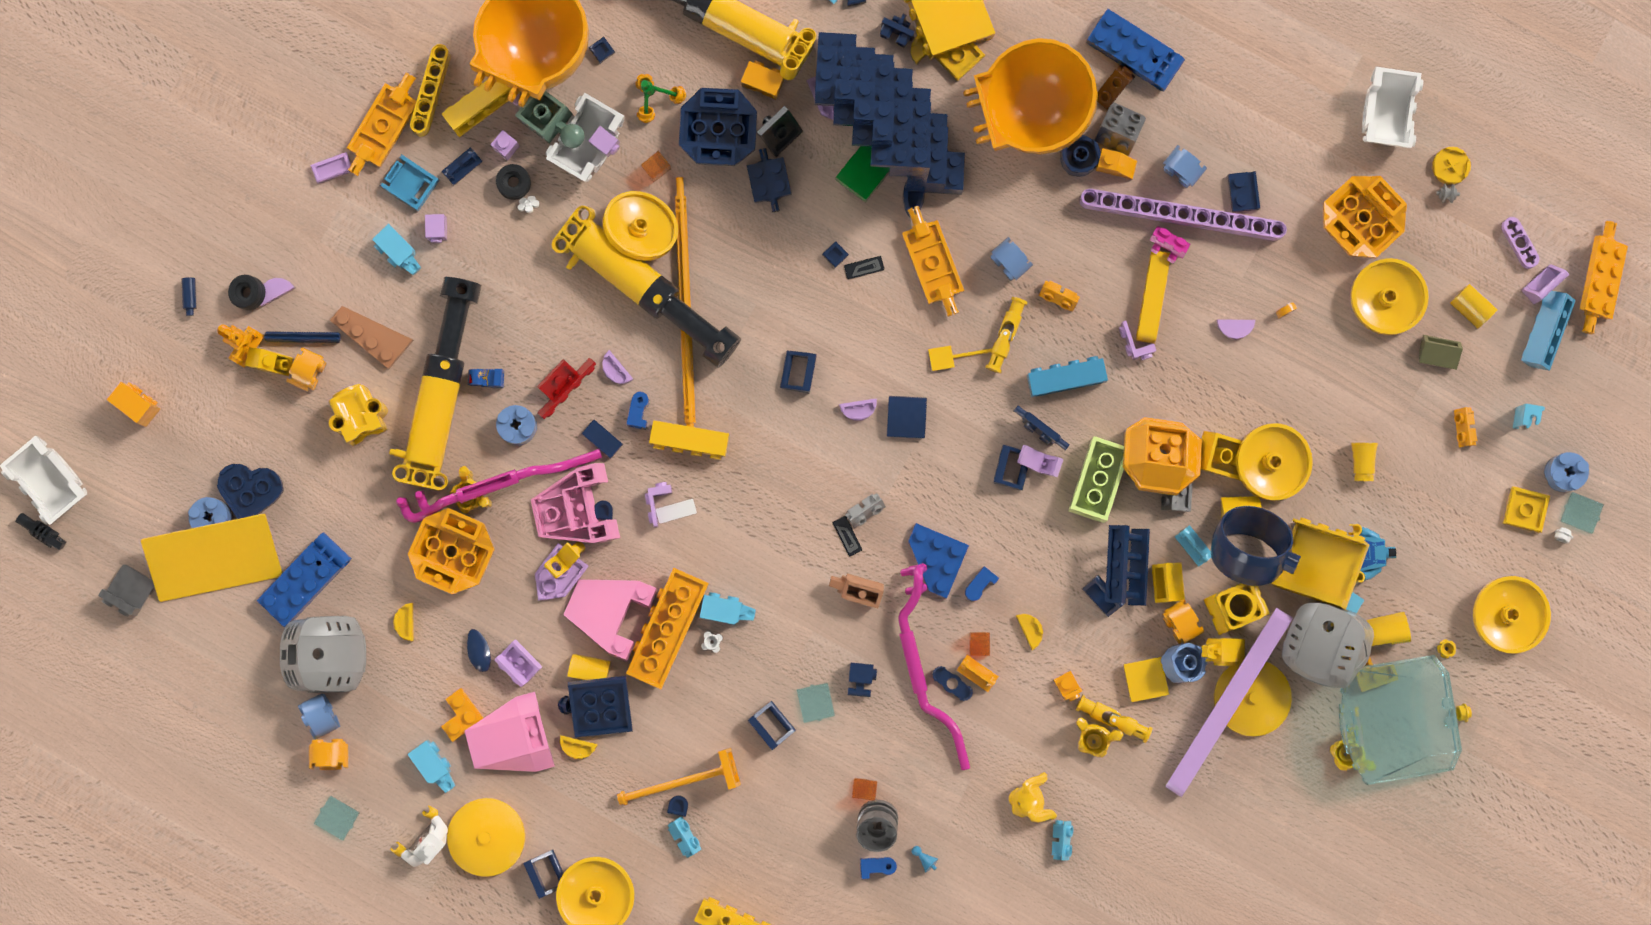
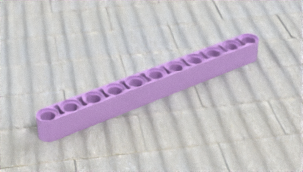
M1086 189L1080 196V204L1086 209L1271 241L1280 240L1287 231L1286 225L1277 220L1114 192ZM1091 195L1094 201L1088 203L1084 200V196ZM1110 198L1112 205L1106 206L1103 203V199ZM1128 201L1131 204V208L1124 209L1122 202ZM1142 204L1148 205L1150 212H1143L1140 206ZM1164 207L1168 210L1169 214L1163 216L1160 214L1159 209ZM1185 211L1187 218L1181 219L1178 212ZM1203 214L1206 217V222L1198 221L1197 215ZM1216 218H1223L1225 224L1222 226L1218 225ZM1236 220L1243 223L1242 229L1235 226ZM1260 224L1262 231H1255L1253 225ZM1278 227L1281 230V234L1275 235L1272 228Z
M1278 608L1275 609L1165 787L1180 797L1183 796L1293 617Z

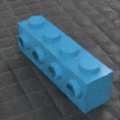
M1551 291L1542 299L1540 311L1536 316L1533 330L1529 335V340L1521 359L1529 367L1550 371L1576 301L1569 294Z
M1098 356L1086 358V362L1080 363L1079 360L1068 362L1066 366L1054 364L1050 365V369L1042 370V367L1031 369V373L1027 374L1031 398L1106 383L1108 378L1104 359H1098Z

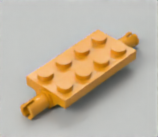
M405 72L398 87L384 84L347 146V149L356 155L351 166L348 168L349 172L359 176L366 162H371L381 168L413 114L416 100L408 96L407 92L416 80L414 76Z
M915 206L914 210L913 208L907 210L914 226H912V229L902 233L903 239L928 305L942 301L947 316H952L953 313L955 315L959 311L953 297L964 292L963 285L938 220L927 223L922 217L920 207Z
M1605 221L1603 236H1595L1580 304V310H1583L1585 315L1582 332L1586 334L1595 333L1597 318L1613 319L1628 246L1614 239L1617 223L1612 221Z

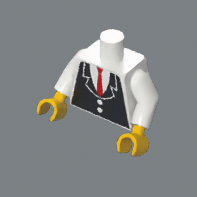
M428 805L429 812L423 811L422 814L431 819V823L409 849L406 850L400 842H396L398 844L396 850L391 848L395 855L401 857L413 867H417L422 863L428 865L446 844L448 828L440 816H437L438 810Z

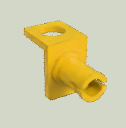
M577 541L571 546L567 542L554 557L544 564V567L557 579L579 559V554L585 551V545ZM552 563H558L561 570L555 571L552 568Z

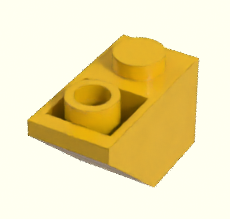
M249 347L245 366L289 376L293 358L268 350Z

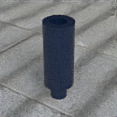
M193 277L181 278L182 307L186 310V316H194V309H197L196 279Z

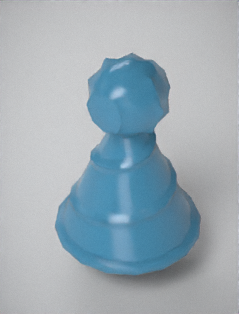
M917 845L912 848V854L919 856L925 873L931 868L934 871L937 869L935 864L939 860L938 858L922 853L921 847Z

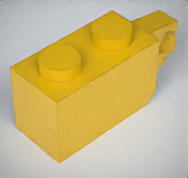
M1208 638L1206 645H1202V657L1206 658L1208 662H1214V666H1237V662H1243L1245 659V639Z

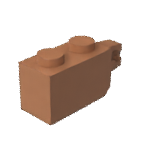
M848 573L846 576L842 575L841 578L831 576L829 582L830 587L838 589L837 592L841 593L842 598L879 608L884 592V584Z

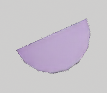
M283 278L268 280L264 283L266 294L261 306L263 307L292 291L295 287L291 282Z
M1216 320L1218 329L1231 339L1244 338L1250 334L1255 325V320Z
M608 350L604 355L602 363L606 377L618 384H625L634 380L611 351Z
M877 398L839 404L841 412L847 418L861 421L874 413L877 406Z

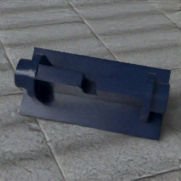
M470 147L443 169L442 173L454 186L483 161Z

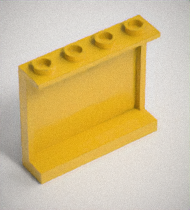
M904 0L910 8L909 16L912 21H915L917 26L915 28L916 34L923 41V52L926 56L928 55L930 60L936 55L985 39V41L993 39L996 34L983 0Z
M1300 517V520L1293 518L1292 521L1295 523L1292 531V553L1301 556L1294 574L1283 571L1270 584L1274 587L1346 610L1369 544L1362 536L1354 534L1351 537L1347 535V532L1340 529L1332 531L1329 530L1327 525L1318 523L1316 526L1311 524V521Z

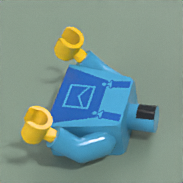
M1349 524V526L1353 527V532H1348V535L1362 536L1369 544L1356 583H1361L1378 575L1382 571V567L1386 566V559L1396 558V547H1385V539H1381L1379 534L1369 528L1361 527L1359 524Z

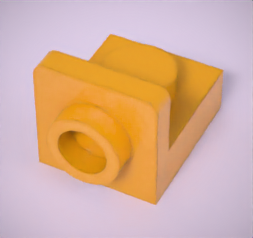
M1071 671L1053 680L1064 700L1069 699L1071 702L1080 697L1079 693L1082 692V689L1079 687Z

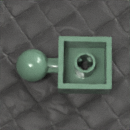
M546 91L540 100L530 96L524 107H521L515 114L522 124L549 144L558 133L562 143L568 148H577L584 141L585 134L579 125H566L573 113L567 106Z

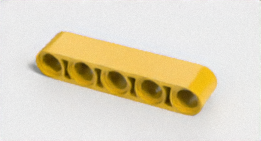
M437 44L431 50L410 121L412 131L419 137L426 136L430 131L451 55L443 44ZM439 51L446 52L443 58L436 57ZM434 69H440V73L437 76H432L431 72ZM435 87V91L432 94H427V88ZM423 105H430L427 112H421ZM418 123H424L422 130L415 129Z
M1168 252L1150 253L1136 341L1156 343L1170 264L1167 261L1170 255Z

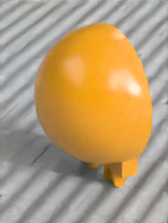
M486 0L480 7L474 22L473 38L476 53L469 64L471 69L478 73L474 80V86L479 87L486 76L488 80L484 86L485 91L489 92L496 81L512 88L507 101L513 102L519 91L522 92L518 105L524 107L530 96L540 100L545 90L565 82L581 65L588 49L589 27L585 11L579 0Z
M1043 38L1025 40L1008 48L998 56L988 71L973 75L976 87L963 92L966 97L979 94L978 99L971 100L966 105L967 108L982 105L986 123L975 126L973 131L974 133H980L988 130L989 135L977 138V144L991 141L995 151L1011 147L1024 153L1040 155L1060 151L1077 141L1090 126L1096 112L1098 99L1096 79L1090 65L1082 55L1068 44L1054 39Z

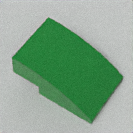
M860 146L835 177V180L866 203L887 177L890 167L871 166V147Z

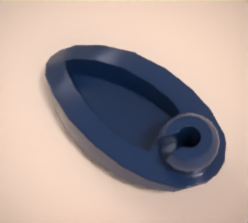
M904 186L903 205L907 215L910 217L907 210L910 208L914 210L915 206H919L921 210L925 193L921 191L908 192L905 191Z
M471 629L467 639L469 660L476 670L486 672L491 664L490 648L483 635L476 629Z

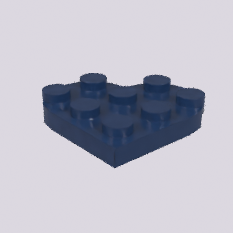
M230 464L225 466L219 473L217 488L238 519L259 515L273 505L284 492L281 477L269 468H257L252 471L243 464Z

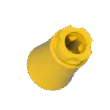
M1351 443L1353 473H1355L1354 481H1374L1373 474H1375L1378 443Z

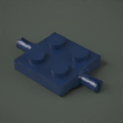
M767 148L759 149L761 161L746 165L754 202H770L772 213L779 212L778 200L792 195L784 157L768 159Z
M1019 405L1014 409L1013 412L1022 417V422L1025 424L1023 427L1031 433L1035 431L1040 435L1039 439L1047 445L1049 443L1052 445L1057 444L1065 451L1070 444L1064 441L1057 432L1032 413L1025 411Z

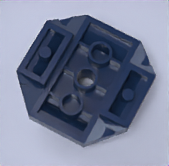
M700 88L681 107L679 146L696 164L736 166L755 151L757 110L738 89ZM720 125L724 129L721 133H715L713 131L714 127Z

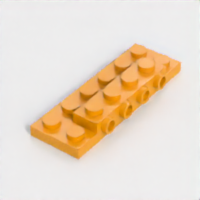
M673 568L665 588H660L656 598L659 599L657 605H653L648 616L651 617L649 623H645L641 630V634H643L641 641L637 640L633 648L635 654L626 674L662 689L709 583Z

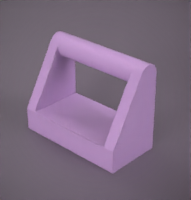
M1550 264L1521 291L1533 304H1536L1566 279L1569 273L1562 268Z

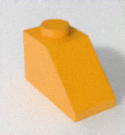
M1102 148L1096 171L1133 180L1137 161L1121 152Z

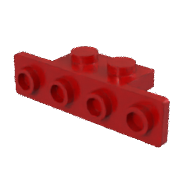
M588 358L576 371L562 359L537 386L550 399L537 414L543 419L550 417L555 412L558 404L565 402L568 394L580 386L581 380L594 371L596 363L591 358Z

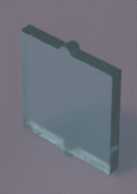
M1571 492L1567 505H1564L1565 511L1561 522L1593 534L1597 521H1600L1599 516L1604 504Z
M828 683L815 686L811 684L810 687L797 689L804 723L814 720L821 721L823 718L835 716Z
M330 796L324 807L320 808L321 812L314 824L344 840L349 830L354 827L353 824L360 812Z

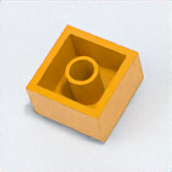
M120 382L107 398V401L134 422L145 427L148 426L160 410L156 406L158 403L156 400L146 394L142 395L143 390L130 382L127 384Z

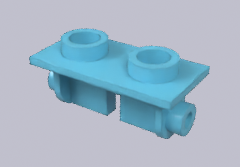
M1190 525L1175 536L1198 567L1211 558V551Z
M682 816L668 824V831L673 839H682L677 845L683 856L686 855L689 858L701 850L698 839L693 836L688 822Z
M1055 820V824H1053V838H1060L1059 842L1052 841V855L1055 860H1069V857L1072 855V845H1070V839L1074 831L1071 825L1072 821H1064L1063 824L1062 820Z

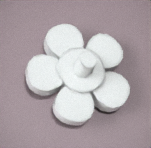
M529 196L527 199L521 198L518 210H525L526 213H531L534 210L533 208L539 207V201L536 200L535 196Z

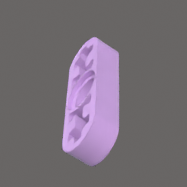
M1507 218L1503 221L1501 228L1515 255L1524 268L1531 269L1539 263V255L1517 218ZM1509 223L1515 224L1513 230L1507 228ZM1518 231L1520 232V234L1512 238L1511 235L1517 233ZM1517 238L1524 239V248L1516 246L1515 241ZM1529 248V251H1527L1524 254H1521V252ZM1527 255L1534 258L1532 264L1531 262H1526Z

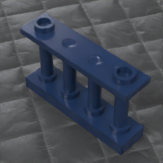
M1109 525L1105 603L1126 604L1127 598L1128 605L1146 606L1150 529H1131V533H1129L1130 526ZM1129 541H1131L1130 552H1128ZM1128 560H1130V569H1129V572L1127 571V568H1128ZM1127 579H1129V589H1128V591H1126V588H1127Z

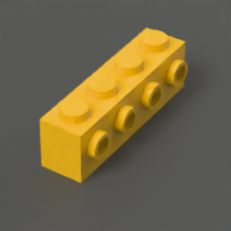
M486 80L472 92L464 95L457 103L449 106L442 113V116L460 138L507 103V97L512 88L496 81L492 89L487 92L484 90Z
M653 420L649 443L653 445L654 449L664 450L667 447L672 448V452L683 454V451H690L693 456L702 457V454L710 455L711 459L721 460V457L726 458L730 435L729 433Z
M712 897L703 899L694 920L702 925H772L763 920L759 923L754 920V916L748 913L741 915L736 912V908L730 905H726V907L719 905L720 901Z

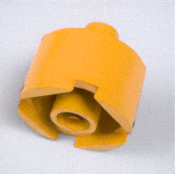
M302 347L300 350L303 353L302 355L297 354L289 371L292 377L291 379L287 378L286 382L308 392L310 389L315 390L319 381L316 377L319 372L322 373L327 363L324 361L323 356Z
M1185 599L1164 610L1162 614L1163 620L1168 628L1172 627L1173 636L1178 644L1187 643L1204 633L1203 627H1199L1197 624L1199 622L1197 615L1188 603L1186 604Z
M331 739V743L323 742V740H312V744L309 745V769L314 770V766L320 767V770H341L342 766L347 769L348 744L343 739Z

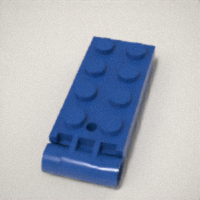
M1110 9L1106 10L1086 41L1088 45L1123 67H1128L1135 75L1162 92L1166 90L1185 61L1173 49Z
M323 532L259 597L257 602L283 627H286L348 565L352 558Z

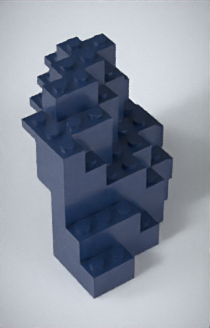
M819 32L815 105L834 106L833 125L853 126L852 146L871 147V166L890 167L889 176L907 177L905 191L962 195L965 152H947L948 114L931 113V89L913 88V69L894 68V55L875 54V48L856 47L857 34Z

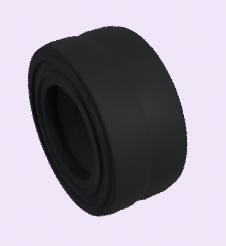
M509 164L502 167L497 173L496 186L505 198L518 200L529 192L531 179L525 168L517 164ZM511 177H516L519 183L517 186L511 187L508 185V180Z
M239 275L229 285V299L238 308L254 310L265 299L266 291L264 284L261 280L251 275ZM249 287L250 295L245 298L243 291Z

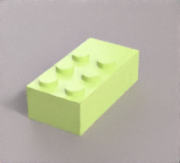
M1093 436L1068 512L1102 523L1107 522L1124 470V446Z

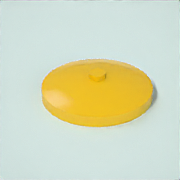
M640 191L621 193L609 202L603 214L602 223L607 239L614 248L630 258L643 261L661 258L672 249L676 242L678 224L673 212L662 200L651 194Z
M1385 258L1370 263L1357 275L1351 289V304L1358 320L1369 330L1383 335H1396L1408 331L1422 319L1428 306V288L1423 276L1414 266L1399 259Z
M1265 424L1253 429L1244 437L1237 451L1236 467L1241 482L1252 494L1262 499L1283 500L1294 496L1306 485L1312 471V453L1306 439L1297 430L1284 424Z
M1505 576L1489 582L1479 592L1473 607V621L1478 635L1491 648L1503 653H1522L1537 646L1545 637L1550 626L1551 610L1546 595L1535 583L1523 577Z
M1237 662V666H1229L1218 678L1214 689V706H1216L1242 662ZM1269 662L1264 664L1226 725L1229 729L1245 736H1262L1276 730L1285 721L1291 708L1292 694L1288 680L1276 666Z
M493 798L471 801L455 813L449 824L447 832L449 852L457 865L470 874L483 877L501 874L511 868L523 852L525 845L523 822L519 814L503 801Z
M588 857L575 862L562 875L556 892L559 913L568 925H622L629 917L635 899L634 886L629 874L617 862L605 857Z

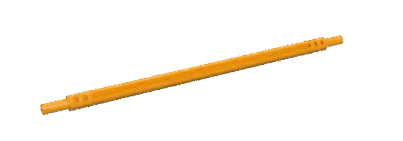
M676 177L677 196H675V214L678 224L679 299L691 308L686 196H684L683 177ZM681 330L684 423L686 426L694 427L696 415L692 338Z

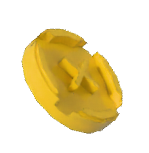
M1458 147L1442 149L1435 155L1432 161L1434 176L1446 185L1461 183L1471 170L1470 159H1468L1464 150Z

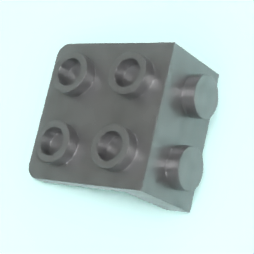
M1113 103L1109 107L1095 141L1129 156L1146 117L1122 105Z
M122 565L108 589H102L98 596L103 598L102 602L110 607L113 605L118 607V612L124 616H137L154 589L153 580L130 566Z

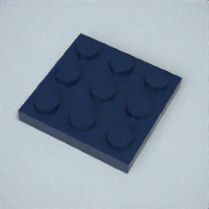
M626 676L568 682L575 738L633 732Z

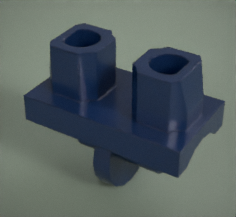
M903 13L901 18L894 15L893 21L885 17L883 18L880 37L889 40L892 32L898 34L896 44L905 48L909 40H913L915 31L908 29L911 23L905 20L907 15Z

